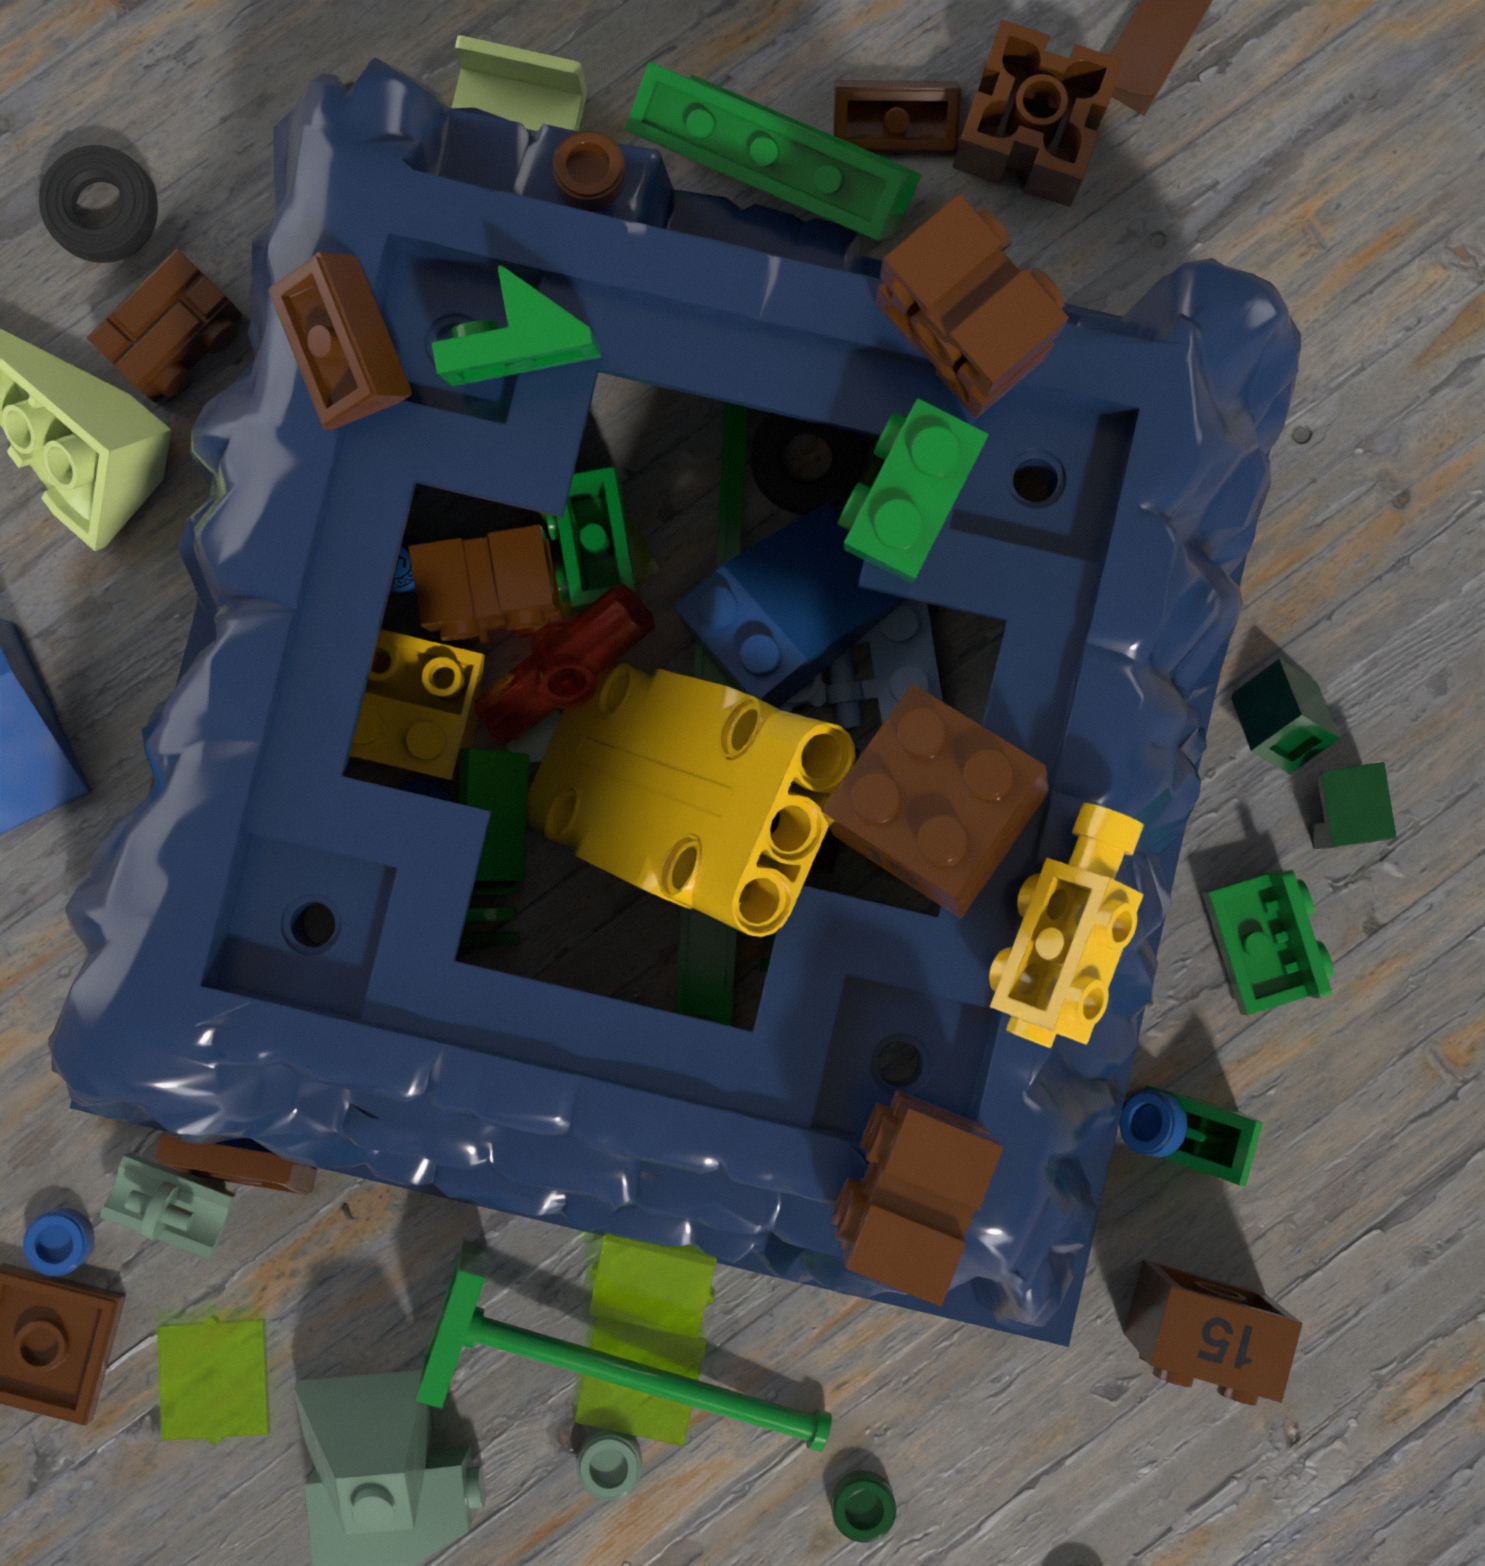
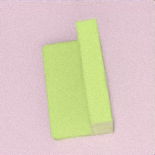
M457 36L454 50L461 70L452 108L475 107L502 118L522 123L526 129L538 131L543 123L579 131L587 97L581 63L466 36Z

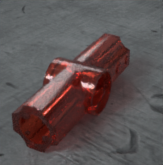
M622 583L618 587L612 586L570 622L558 621L543 626L532 637L530 644L532 653L474 700L477 717L483 721L490 735L508 744L511 740H517L554 709L573 708L589 701L596 692V676L655 629L652 613L644 606L638 594Z

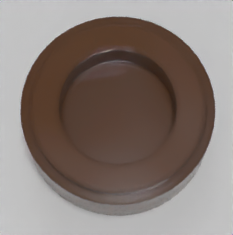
M596 131L574 133L566 137L558 145L553 155L552 172L555 187L561 198L569 205L581 210H598L612 204L621 194L626 177L624 157L617 143L607 135Z

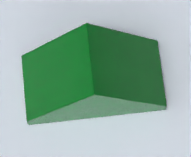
M1146 1085L1145 1090L1163 1092L1175 1097L1183 1106L1187 1117V1131L1182 1144L1175 1152L1161 1158L1239 1186H1246L1263 1122L1238 1110Z

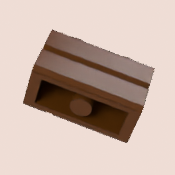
M176 248L86 338L138 390L156 403L163 395L167 398L177 395L189 384L193 377L191 367L207 351L217 353L234 339L238 331V326L235 323L243 314Z

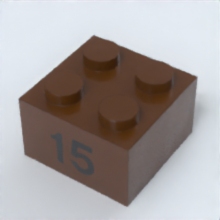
M912 683L821 812L836 838L962 919L1048 795L1046 765Z
M1143 1260L1124 1335L1139 1352V1358L1154 1367L1152 1374L1157 1378L1183 1387H1192L1194 1378L1218 1385L1217 1393L1228 1399L1255 1406L1259 1397L1282 1403L1303 1323L1267 1294Z

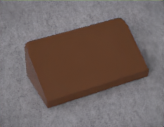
M1141 0L1109 54L1123 60L1111 97L1145 116L1213 0Z
M834 80L833 136L870 152L956 153L958 149L961 87L957 81Z
M319 251L268 288L324 430L336 429L398 404L412 394L411 387L361 263L355 256Z

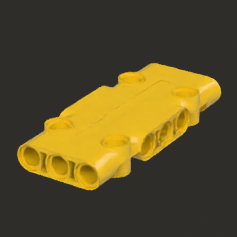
M604 663L595 664L584 670L578 678L530 786L527 796V822L532 829L546 836L549 840L576 851L574 856L616 877L685 908H694L748 935L763 937L773 934L781 928L793 910L828 829V824L821 811L854 766L856 758L855 746L849 733L839 725L780 710L754 696L724 685L657 668L652 676L627 663L620 664L617 667ZM780 811L778 827L773 834H770L772 820L777 812Z

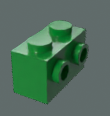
M918 398L908 417L894 411L873 452L874 455L886 460L872 488L860 482L857 483L837 525L850 531L844 541V550L913 584L989 434Z
M614 467L574 474L563 518L545 514L551 539H560L564 563L556 564L555 571L562 602L571 601L572 608L581 617L643 606L623 485Z

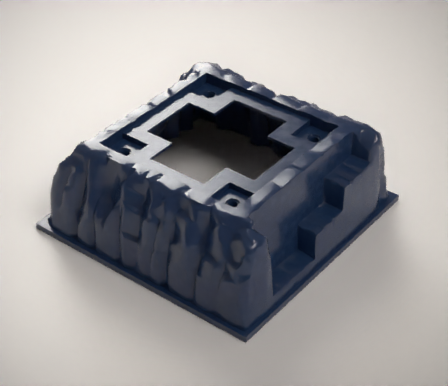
M375 57L368 62L356 82L337 75L321 74L309 83L299 97L295 108L273 127L275 215L270 223L252 239L253 280L249 291V298L254 315L248 329V335L255 354L254 361L227 389L206 402L192 427L190 454L210 486L211 491L210 496L185 520L178 548L196 589L198 599L176 687L171 696L165 701L157 703L148 718L147 726L141 729L144 751L153 774L149 794L130 813L119 819L104 842L92 855L91 876L77 887L65 907V913L71 929L85 945L89 954L72 983L55 1028L48 1038L52 1071L59 1074L66 1082L69 1096L72 1099L70 1109L179 1134L183 1142L200 1145L217 1143L230 1147L277 1154L287 1161L1069 1347L1122 1108L1126 1098L1131 1068L1138 1045L1145 1006L1152 1000L1155 974L1158 967L1156 957L1165 917L1172 904L1170 895L1185 828L1200 794L1201 780L1198 771L1202 754L1207 748L1206 735L1219 677L1243 604L1240 584L1246 557L1254 541L1257 521L1271 486L1269 455L1272 446L1278 440L1284 428L1296 376L1299 372L1301 333L1291 316H1289V311L1279 291L1270 281L1253 273L1225 266L1214 258L1183 263L1175 271L1162 277L1124 316L1065 303L1062 310L1069 319L1060 335L1053 340L1055 344L1047 358L975 419L935 374L937 368L919 348L914 350L875 305L878 286L884 282L880 278L883 261L862 256L860 233L838 223L819 218L804 222L793 214L754 204L743 210L726 197L676 190L672 186L659 150L618 143L617 145L620 147L624 157L626 174L625 185L621 194L612 204L602 209L581 210L569 205L561 198L555 187L552 172V159L556 148L566 137L578 131L544 123L538 131L526 129L522 123L502 118L475 107L450 108L437 92L400 69ZM319 251L353 255L361 263L412 391L409 397L398 404L333 430L323 429L268 292V288ZM498 265H501L590 327L599 341L602 357L451 386L437 374L431 342L452 338L451 329L453 327L472 321L493 320L498 323L499 329L509 327L498 273ZM598 372L877 438L881 437L894 411L908 417L918 398L989 434L913 584L864 560L858 587L1005 621L981 726L1046 765L1049 793L962 919L942 906H939L937 917L803 885L790 916L785 924L776 932L753 1031L456 961L492 812L344 777L416 483L563 518ZM1020 471H1033L1039 474L1047 484L1048 498L1041 502H1030L1023 499L1014 488L1013 475ZM1083 802L1114 810L1144 824L1133 855L1124 854L1115 878L1116 881L1144 895L1137 911L1135 933L1131 941L1122 950L1108 988L1109 997L1106 1010L1101 1019L1094 1025L1088 1044L1086 1045L1056 1034L1052 1047L1048 1048L1006 1031L1011 1015L990 1007L995 991L991 988L989 974L995 957L1003 949L1013 947L1023 917L1019 914L1017 902L1024 882L1031 875L1041 873L1046 858L1069 864L1078 837L1072 834V830ZM316 903H321L328 907L335 919L334 933L329 941L323 945L313 942L307 936L304 929L305 915ZM903 1041L910 1043L915 1047L918 1056L914 1072L909 1077L899 1081L889 1080L880 1075L878 1058L882 1050L893 1042ZM896 1089L984 1124L991 1132V1136L996 1137L1004 1146L980 1210H975L965 1235L966 1246L942 1307L846 1269L843 1259L844 1249H841L839 1240L834 1238L837 1225L831 1223V1218L842 1187L848 1177L860 1182L861 1177L864 1178L870 1163L865 1160L867 1150L860 1147L869 1118L877 1103L890 1106Z

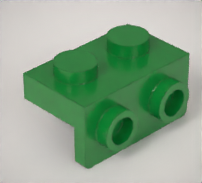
M1273 870L1202 892L1240 1014L1248 1016L1306 997L1322 998L1332 995V989L1328 980L1334 973L1332 960L1323 942L1320 940L1316 941L1308 917L1314 913L1313 900L1307 885L1302 879H1296L1293 870Z

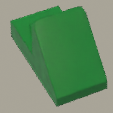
M498 265V273L509 327L499 329L498 323L493 320L472 321L453 327L451 329L452 338L431 342L437 374L451 386L602 357L599 341L590 327L501 265Z

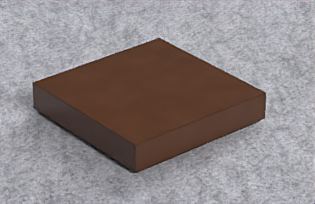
M161 1135L155 1158L159 1160L160 1164L189 1176L307 1196L308 1193L313 1192L317 1170L312 1167L287 1161L277 1154L212 1143L204 1145L183 1142L181 1138Z
M6 1263L1 1264L0 1404L84 1426L94 1419L126 1294L56 1276L44 1275L37 1271Z

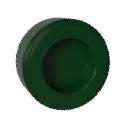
M867 1470L851 1472L839 1480L832 1492L831 1509L833 1520L838 1530L845 1537L856 1542L868 1543L882 1538L892 1528L896 1518V1502L889 1483L879 1474Z

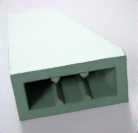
M421 1370L297 1380L294 1389L304 1443L345 1535L411 1530L415 1527L434 1425L431 1405L416 1401Z
M470 1446L428 1452L415 1527L411 1530L345 1535L315 1468L304 1483L312 1566H414L469 1532L477 1513V1508L484 1507L486 1500L482 1466H472Z

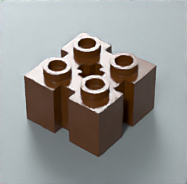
M1001 19L952 168L997 183L1000 182L1004 169L1027 176L1023 189L1024 192L1070 207L1084 179L1099 134L1097 129L1108 108L1123 60L1074 44L1069 58L1045 51L1050 35ZM1028 112H1037L1042 116L1041 118H1036Z
M958 193L883 258L880 278L884 282L878 286L875 305L914 350L919 348L937 368L935 374L970 414L977 419L1047 358L1055 344L1053 340L1060 335L1069 317L1062 310L1065 306V301L1060 290L1043 271L1038 268H1032L1030 271L1024 268L1020 271L1003 252L1011 245V240L998 218L985 207L980 206L974 210L964 197Z
M541 525L487 533L488 537L469 540L455 538L408 546L421 625L428 631H433L434 635L441 641H450L451 646L456 648H468L489 643L488 633H491L492 630L504 628L513 630L514 638L535 637L552 632L550 623L565 621L556 579L554 549L549 539H546V534Z
M896 1089L890 1106L877 1103L869 1118L860 1147L867 1150L865 1160L870 1163L864 1178L861 1177L860 1182L848 1177L842 1187L831 1218V1223L837 1225L834 1238L839 1240L841 1249H844L843 1259L846 1269L942 1307L966 1246L965 1235L975 1210H980L1004 1146L996 1137L991 1136V1132L984 1124Z

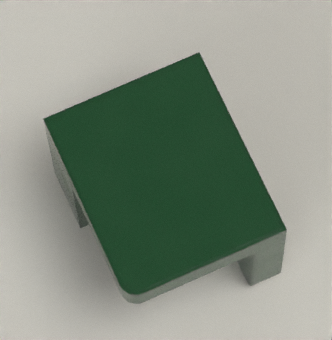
M1280 658L1234 691L1231 696L1250 751L1289 774L1341 739L1318 684Z
M1384 762L1325 770L1318 774L1325 822L1310 824L1314 849L1337 848L1397 839Z

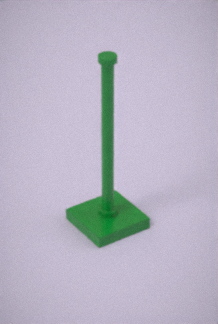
M463 1240L423 1360L416 1397L417 1402L442 1409L462 1347L472 1349L476 1342L806 1441L808 1449L819 1452L824 1449L832 1422V1415L829 1412L817 1409L814 1414H809L483 1316L485 1309L477 1307L476 1304L485 1280L488 1247Z

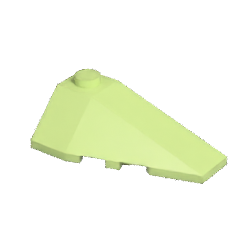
M0 329V426L11 443L7 453L18 468L27 465L32 467L48 489L44 492L41 499L55 517L94 551L105 548L163 481L172 430L130 394Z

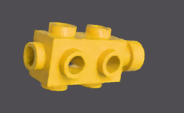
M1083 802L1072 830V834L1077 836L1078 840L1069 864L1046 858L1041 873L1031 875L1022 885L1018 895L1017 906L1023 921L1013 947L1003 949L995 957L989 974L991 988L995 991L990 1007L1011 1015L1006 1031L1048 1048L1052 1047L1056 1034L1086 1045L1088 1044L1094 1025L1101 1019L1106 1010L1109 997L1108 988L1122 950L1131 941L1137 926V911L1144 894L1116 881L1115 878L1124 854L1133 855L1144 827L1143 823L1114 810Z

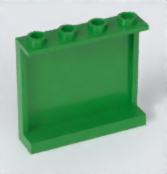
M648 62L624 128L625 131L877 241L897 235L922 174L698 76L691 74V77L687 78L652 62Z

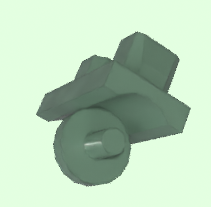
M128 1153L122 1157L115 1184L103 1206L100 1218L137 1231L143 1237L151 1240L158 1239L209 1259L215 1254L237 1194Z

